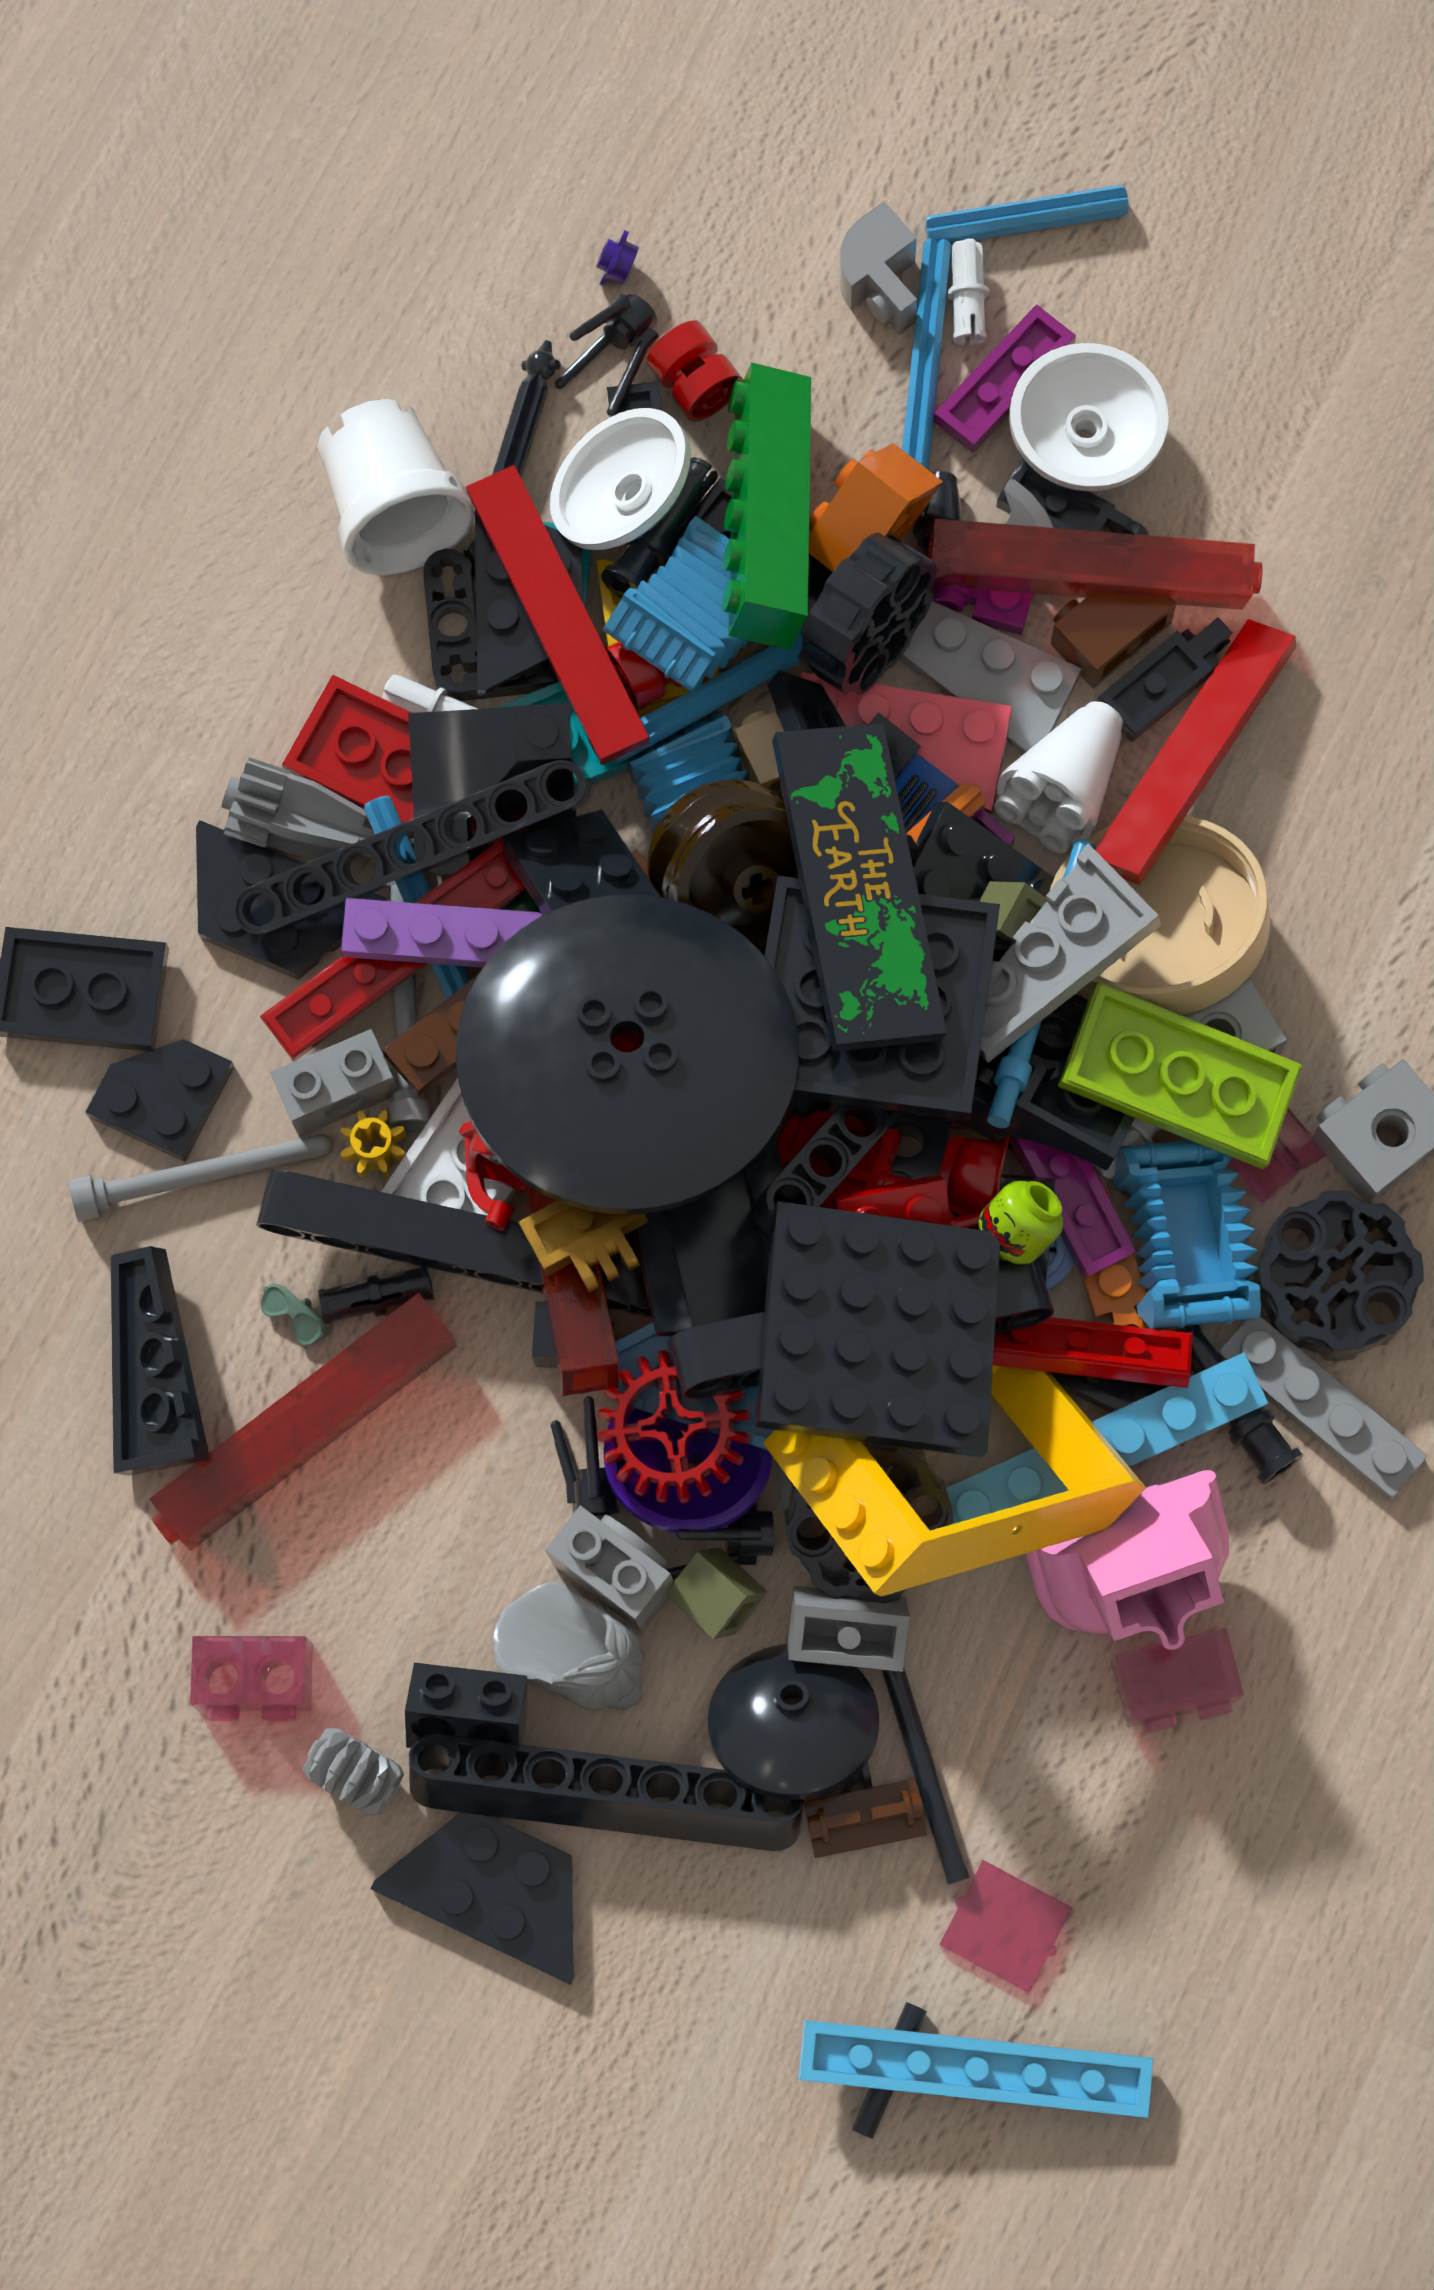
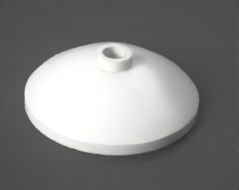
M1095 343L1062 346L1034 361L1017 382L1011 399L1009 413L1011 434L1024 460L1037 473L1049 481L1066 488L1081 491H1101L1116 488L1144 473L1155 461L1162 449L1169 421L1168 406L1164 392L1151 371L1132 355L1111 346ZM1086 429L1093 434V437L1082 438L1076 432Z
M639 408L614 415L589 431L567 455L553 483L550 511L553 522L559 532L568 541L580 548L603 550L629 543L656 526L677 501L688 475L691 450L689 439L684 429L673 417L661 410Z

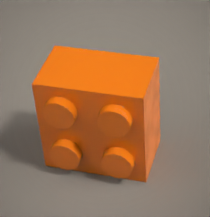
M894 443L877 452L870 449L860 461L853 458L837 476L834 485L839 490L830 504L826 501L822 502L809 518V530L811 531L809 533V554L833 572L843 559L848 558L860 546L865 538L879 532L885 537L892 534L903 541L943 481Z

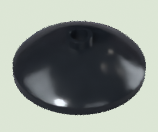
M788 1644L764 1648L736 1663L717 1685L708 1711L710 1743L723 1769L747 1789L776 1799L802 1800L814 1798L845 1785L867 1764L873 1754L879 1735L878 1702L874 1690L864 1674L857 1667L789 1660ZM789 1697H797L801 1699V1701L795 1705H789L783 1702L784 1699Z

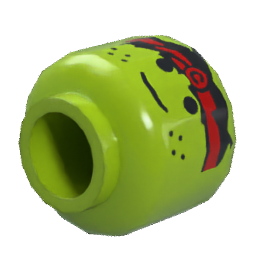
M1012 1181L1003 1187L982 1209L978 1221L980 1230L993 1232L995 1238L1000 1242V1261L1006 1260L1014 1264H1030L1060 1236L1063 1228L1062 1206L1054 1192L1044 1184L1037 1181Z

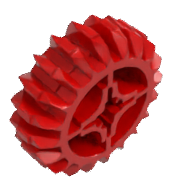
M666 1349L659 1350L658 1361L660 1368L652 1370L651 1364L645 1356L638 1357L636 1359L637 1366L643 1375L635 1380L629 1371L621 1369L618 1372V1376L629 1386L624 1394L612 1387H607L604 1394L610 1400L618 1403L616 1411L607 1408L598 1410V1418L606 1422H614V1429L602 1430L597 1433L598 1441L601 1443L616 1442L618 1446L603 1456L605 1462L610 1465L624 1459L626 1464L619 1470L616 1478L621 1483H625L638 1473L640 1478L635 1485L634 1492L639 1496H644L648 1492L652 1482L658 1484L656 1500L659 1503L667 1502L670 1486L677 1487V1495L681 1503L690 1502L689 1485L693 1483L697 1484L700 1493L704 1497L710 1496L712 1489L705 1478L714 1473L720 1482L727 1484L731 1477L720 1467L722 1462L726 1458L734 1465L741 1466L744 1461L743 1456L738 1452L730 1450L732 1442L749 1444L751 1440L749 1433L734 1430L735 1423H745L751 1420L749 1410L740 1409L732 1411L731 1405L740 1402L745 1397L743 1390L712 1396L719 1411L707 1413L705 1411H689L682 1405L676 1381L678 1377L675 1367L671 1364L669 1352ZM659 1384L660 1401L656 1413L650 1418L638 1420V1423L629 1424L631 1412L638 1399L647 1390ZM670 1399L672 1400V1407L683 1421L695 1423L689 1424L687 1432L681 1431L684 1436L677 1440L678 1455L676 1445L666 1432H658L656 1430L660 1428L662 1420L668 1422L665 1416L671 1413ZM721 1428L717 1444L712 1453L701 1464L689 1470V1446L692 1440L697 1435L710 1432L712 1429ZM644 1440L645 1442L659 1441L663 1443L668 1453V1459L671 1462L672 1473L660 1472L644 1465L635 1454L630 1442Z

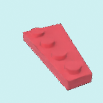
M801 672V678L816 682L824 687L846 726L869 725L879 712L921 745L920 750L917 752L920 756L958 785L964 782L970 785L976 784L981 789V794L986 800L983 809L993 814L997 796L996 789L1001 774L1012 715L1011 706L874 684L871 689L861 695H857L852 691L845 695L816 675Z

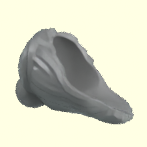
M546 1582L532 1590H527L519 1599L506 1606L499 1615V1620L495 1625V1631L492 1634L491 1640L494 1644L493 1654L495 1662L504 1673L526 1675L528 1682L573 1700L575 1704L586 1710L595 1711L604 1709L607 1706L617 1710H626L641 1701L643 1684L641 1673L644 1652L640 1648L641 1643L638 1635L634 1633L631 1624L621 1622L611 1611L602 1605L588 1600L572 1585L562 1582Z

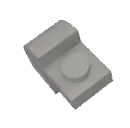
M882 202L855 222L843 239L840 250V289L850 309L866 299L867 306L874 317L883 324L888 321L900 335L915 324L917 299L900 281L897 275L915 263L917 238L885 202Z

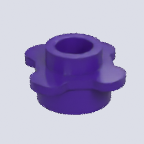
M624 230L617 242L608 238L596 264V268L604 271L599 285L603 287L608 279L623 285L629 274L639 247L626 241L629 234L628 231Z

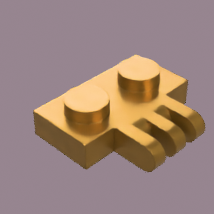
M556 1201L519 1221V1225L547 1276L573 1263L590 1293L599 1288L598 1279L590 1269L594 1265L600 1264L609 1282L620 1277L610 1258L611 1256L620 1253L622 1262L630 1271L640 1266L624 1235L646 1224L648 1220L645 1213L609 1214L589 1211Z

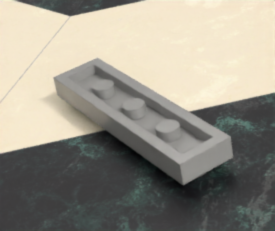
M1261 1316L1259 1318L1247 1319L1218 1352L1224 1361L1245 1352L1266 1399L1388 1501L1395 1496L1428 1457V1455Z

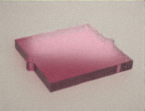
M982 1860L964 1897L959 1896L956 1898L955 1905L958 1909L939 1945L1029 1994L1047 1957H1052L1056 1954L1057 1948L1054 1946V1943L1073 1907Z

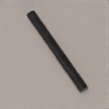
M903 1667V1672L882 1670L947 1883L950 1885L969 1879L970 1876L905 1668Z

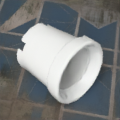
M381 399L368 401L340 414L344 427L339 429L333 436L328 426L323 430L317 448L327 471L341 516L338 533L349 565L362 573L380 576L410 572L423 567L428 557L434 552L442 549H454L469 533L475 517L471 497L462 482L452 472L446 470L420 425L412 407L408 405L407 412L401 411L397 400Z

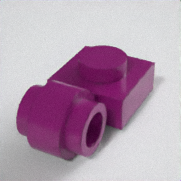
M946 560L942 563V567L937 569L938 572L934 579L932 589L934 596L932 601L956 612H961L963 607L968 604L975 607L972 619L993 629L1022 636L1036 585L1035 579L985 567L980 584L976 583L975 578L972 576L973 569L969 565L955 560Z

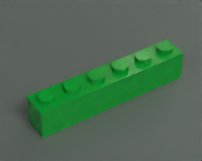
M751 362L743 382H734L728 401V412L734 413L735 419L731 424L727 438V451L734 453L725 483L726 490L732 491V499L728 504L724 521V529L731 531V539L727 544L723 559V570L730 572V579L724 590L722 611L729 613L728 636L791 650L808 616L811 377Z

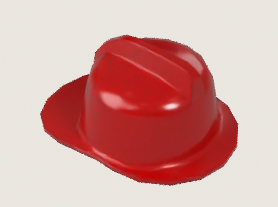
M957 1136L952 1137L947 1142L939 1175L946 1180L948 1204L952 1213L958 1216L979 1213L1000 1192V1176L1009 1137L1002 1136L1000 1141L994 1140L993 1142L992 1140Z

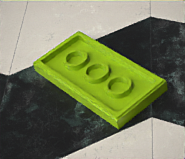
M1098 981L1092 988L1058 1087L1264 1169L1269 1165L1302 1064Z

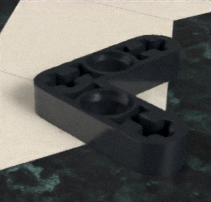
M454 549L438 550L428 557L423 570L432 671L437 690L439 688L446 689L447 696L459 701L486 699L479 698L477 691L476 608L471 568L468 559L462 553ZM450 566L453 567L454 573L457 574L453 578L455 598L445 599V590L440 576H442L443 568ZM450 613H458L468 621L465 631L454 637L446 636L438 630V623L441 618ZM549 662L541 670L542 676L534 677L533 674L524 678L522 674L519 678L495 688L496 693L488 698L530 694L557 683L559 680ZM456 664H462L464 672H467V674L463 675V683L453 684L451 677L447 676L452 673V666Z

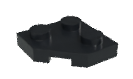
M182 1039L110 1064L85 1113L89 1118L186 1162L235 1066L231 1060Z

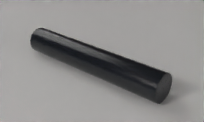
M906 2002L894 2030L919 2032L927 2011ZM869 2088L852 2130L873 2139L894 2090Z

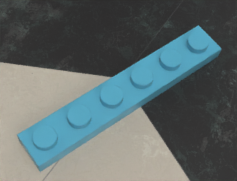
M1245 1352L1191 1376L1188 1388L1169 1386L1096 1419L1092 1423L1130 1467L1269 1403ZM1035 1448L946 1488L953 1512L952 1524L1069 1491Z
M804 2020L798 2080L1148 2118L1153 2058Z

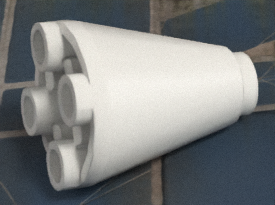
M1093 701L1068 717L1003 771L999 777L996 789L999 796L994 805L997 814L1003 820L1012 824H1019L1029 833L1039 837L1041 843L1048 850L1055 853L1067 852L1076 840L1089 839L1096 827L1122 738L1123 719L1120 714L1105 703Z

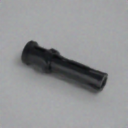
M691 458L684 487L670 511L647 533L626 543L625 550L615 564L605 567L601 574V579L614 595L622 599L629 588L638 589L641 581L647 583L656 569H659L660 566L665 567L670 554L669 546L693 514L707 491L718 479L716 470L711 471L706 476L713 467L711 464L700 458Z
M1199 1324L1183 1331L1185 1333H1193L1190 1371L1192 1375L1224 1362L1201 1331L1202 1328ZM1265 1407L1253 1410L1228 1422L1231 1427L1228 1432L1230 1441L1234 1446H1242L1260 1471L1257 1478L1263 1485L1282 1475L1303 1457L1299 1448L1292 1449L1273 1424L1274 1414L1271 1410H1266Z

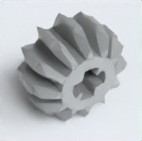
M337 1728L325 1729L319 1740H315L307 1754L309 1757L302 1768L306 1778L312 1781V1783L367 1815L382 1814L387 1804H391L400 1789L398 1786L405 1775L401 1766L394 1762V1760Z

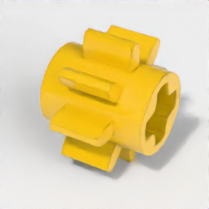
M360 1110L357 1112L359 1122L355 1124L353 1129L341 1128L340 1130L342 1137L351 1143V1146L343 1149L340 1155L344 1163H350L358 1159L357 1172L362 1179L368 1175L369 1170L381 1171L385 1178H389L390 1171L388 1167L394 1160L402 1161L406 1155L405 1151L395 1144L407 1137L404 1127L397 1126L389 1129L388 1112L386 1110L379 1114L378 1119L366 1118V1115ZM377 1136H381L384 1147L374 1146L370 1153H366L363 1142L373 1143Z

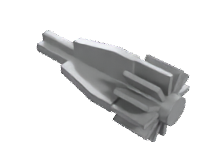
M251 757L247 760L240 779L230 778L221 808L230 810L224 829L225 835L264 848L267 844L269 847L295 855L322 857L375 835L371 824L366 822L367 815L364 809L315 781L291 774L289 770ZM408 837L412 848H414V838Z

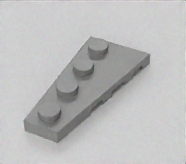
M934 601L931 602L925 618L917 627L908 648L899 659L916 674H923L940 687L943 695L1011 706L1012 715L1007 741L1021 751V756L1054 730L1080 678L1082 670L1078 666Z
M1088 843L1076 857L1077 864L1064 880L1059 879L1046 895L1047 902L1031 922L1025 921L1012 937L1013 944L1000 961L992 962L980 1055L987 1062H990L1161 926L1159 915Z

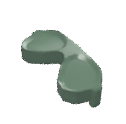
M272 1283L263 1289L264 1295L261 1300L262 1313L268 1317L283 1314L290 1315L293 1320L295 1339L300 1345H310L326 1337L331 1332V1329L326 1327L323 1318L310 1309V1299L304 1298L299 1300L285 1286Z

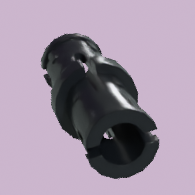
M422 1266L380 1277L377 1272L366 1274L367 1280L318 1290L326 1324L374 1312L376 1317L387 1315V1309L435 1299L429 1270L427 1267Z

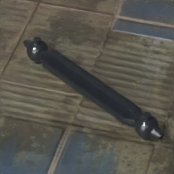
M545 340L539 349L533 351L527 357V360L521 364L522 370L527 371L528 376L519 386L492 474L515 465L522 478L548 393L546 380L550 379L555 371L561 367L560 361L552 355V342ZM474 539L469 547L464 549V556L469 558L472 563V576L476 578Z

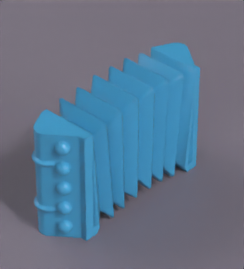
M697 516L689 522L683 537L680 538L666 566H660L657 574H652L648 583L641 581L638 589L629 588L603 628L605 633L623 644L625 650L633 651L665 673L666 678H672L691 692L700 687L705 676L711 678L717 667L724 669L729 659H734L739 648H744L748 642L745 639L728 636L729 613L722 611V598L726 584L730 579V572L723 570V559L730 539Z
M720 711L710 714L708 719L702 718L681 729L680 733L676 732L668 736L666 740H661L626 760L634 784L637 785L639 799L643 800L644 817H650L652 833L655 832L661 818L669 808L693 789L718 780L739 779L749 781L748 770L743 771L742 758L738 754V743H733L732 725L728 717Z
M1191 1140L1155 1144L1149 1141L1145 1145L1120 1147L1117 1153L1115 1175L1113 1176L1115 1190L1132 1195L1123 1207L1137 1210L1129 1222L1142 1226L1132 1236L1146 1241L1136 1253L1147 1259L1137 1269V1271L1146 1273L1137 1284L1149 1289V1291L1137 1305L1139 1319H1143L1151 1329L1168 1327L1183 1329L1187 1325L1216 1322L1230 1324L1235 1320L1259 1318L1261 1313L1259 1284L1247 1280L1259 1268L1245 1263L1257 1249L1243 1244L1256 1229L1241 1223L1250 1213L1251 1209L1238 1204L1247 1191L1230 1186L1240 1172L1224 1169L1233 1157Z

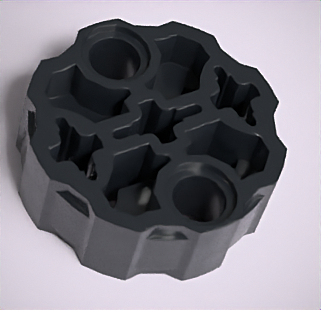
M877 532L865 538L860 546L836 567L826 581L818 601L808 613L801 632L803 642L798 656L802 667L845 695L850 691L861 695L871 689L877 680L901 658L908 648L917 627L925 618L934 596L932 589L938 572L935 562L892 534L885 537Z
M1350 1191L1321 1192L1317 1199L1306 1202L1298 1207H1289L1271 1226L1265 1238L1266 1245L1256 1266L1259 1269L1254 1273V1283L1259 1284L1260 1302L1263 1304L1271 1320V1325L1298 1348L1319 1353L1326 1361L1354 1360L1359 1353L1370 1350L1377 1345L1388 1344L1399 1333L1412 1315V1305L1417 1290L1424 1281L1422 1254L1413 1247L1411 1240L1405 1232V1221L1394 1210L1384 1203L1371 1204L1357 1199ZM1342 1222H1346L1345 1238L1348 1245L1339 1252L1335 1247L1344 1239ZM1290 1228L1303 1231L1308 1237L1309 1247L1304 1250H1293L1283 1241L1282 1232ZM1378 1228L1384 1235L1381 1240L1375 1241L1372 1245L1365 1240L1367 1232L1370 1233ZM1350 1259H1354L1355 1261L1347 1272L1348 1275L1345 1280L1339 1281L1336 1285L1333 1284L1326 1293H1321L1330 1273L1343 1268ZM1367 1264L1375 1265L1367 1275L1362 1272ZM1310 1275L1314 1280L1308 1288L1300 1286L1285 1287V1285L1289 1284L1302 1285ZM1336 1299L1340 1305L1333 1312L1335 1328L1330 1329L1331 1320L1328 1307ZM1377 1301L1388 1305L1394 1316L1393 1322L1386 1325L1374 1322L1368 1315L1367 1304ZM1305 1307L1312 1313L1308 1321L1304 1320L1299 1325L1294 1323L1291 1319L1294 1312H1298Z
M862 1442L885 1473L888 1472L890 1465L892 1466L887 1476L909 1504L921 1495H930L939 1501L933 1513L919 1516L930 1531L953 1523L951 1502L944 1480L937 1476L932 1466L926 1460L923 1450ZM792 1483L789 1504L784 1511L787 1539L791 1553L799 1558L802 1565L811 1575L812 1584L834 1598L850 1596L863 1598L867 1602L888 1603L899 1600L905 1590L879 1596L871 1590L850 1560L847 1566H845L844 1563L848 1557L827 1529L821 1536L816 1538L804 1537L797 1531L799 1524L803 1520L817 1516Z

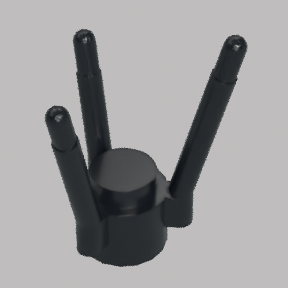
M620 294L609 307L570 333V339L577 341L606 323L603 328L604 333L555 381L557 389L564 388L610 343L622 350L627 349L629 346H636L607 409V414L610 417L617 414L648 349L659 338L658 333L652 329L657 323V316L654 310L644 299L633 294L626 296Z
M587 1396L583 1400L587 1468L579 1470V1480H577L561 1423L558 1420H554L550 1424L566 1483L567 1504H575V1511L581 1505L594 1516L619 1514L620 1502L608 1483L605 1467H600L595 1403L591 1396Z
M755 1503L746 1514L725 1526V1528L708 1530L679 1529L676 1536L680 1540H725L726 1551H736L728 1555L738 1565H756L757 1556H772L773 1514L772 1511H757ZM687 1564L665 1570L671 1573L673 1580H676Z

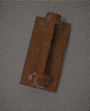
M916 1779L804 1801L815 1858L927 1836L923 1817L924 1809L921 1795L918 1793Z

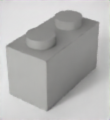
M793 1586L787 1637L789 1660L903 1672L910 1618L906 1597H901L899 1600L888 1603L867 1602L863 1598L850 1596L834 1598L819 1588Z

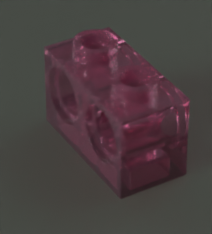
M192 1636L190 1705L197 1711H205V1720L238 1721L240 1711H262V1720L295 1721L296 1711H311L313 1643L307 1636ZM281 1665L292 1667L294 1682L290 1689L281 1694L270 1693L266 1686V1679L270 1671ZM221 1666H234L237 1671V1682L233 1689L224 1694L213 1693L210 1687V1678L213 1672Z

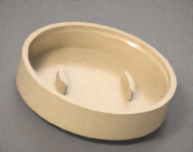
M1186 815L1141 885L1125 880L1159 915L1161 926L1078 992L1089 1000L1093 986L1099 981L1177 1014L1187 1015L1218 1003L1238 989L1258 966L1265 952L1270 934V912L1266 881L1263 871L1250 849L1234 834L1223 827ZM1110 826L1101 829L1087 840L1096 847ZM1071 854L1059 868L1050 890L1059 879L1063 880Z

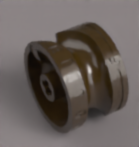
M718 780L703 784L682 796L661 818L652 836L648 852L649 880L661 898L691 905L721 919L744 935L764 957L777 876L799 878L784 800L772 790L755 782L745 780Z

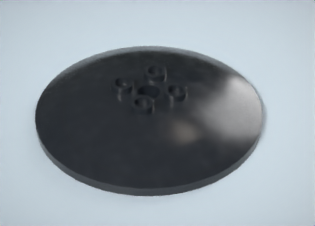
M613 895L578 901L551 911L520 929L494 953L477 976L464 1004L457 1032L456 1062L462 1099L469 1118L481 1140L509 1172L545 1196L567 1205L609 1214H642L673 1209L700 1200L736 1179L760 1157L779 1131L788 1113L795 1092L798 1074L799 1040L793 1008L784 985L771 964L744 935L712 914L685 903L647 895ZM631 1030L637 1032L644 1042L639 1049L633 1052H621L612 1045L611 1040L618 1032Z

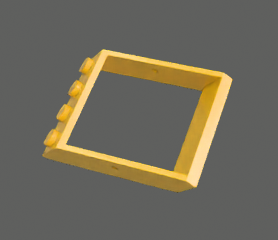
M993 1365L991 1395L1069 1491L931 1531L861 1441L774 1430L763 1442L764 1446L871 1590L879 1596L892 1594L1106 1530L1146 1489L1145 1485L1050 1372Z

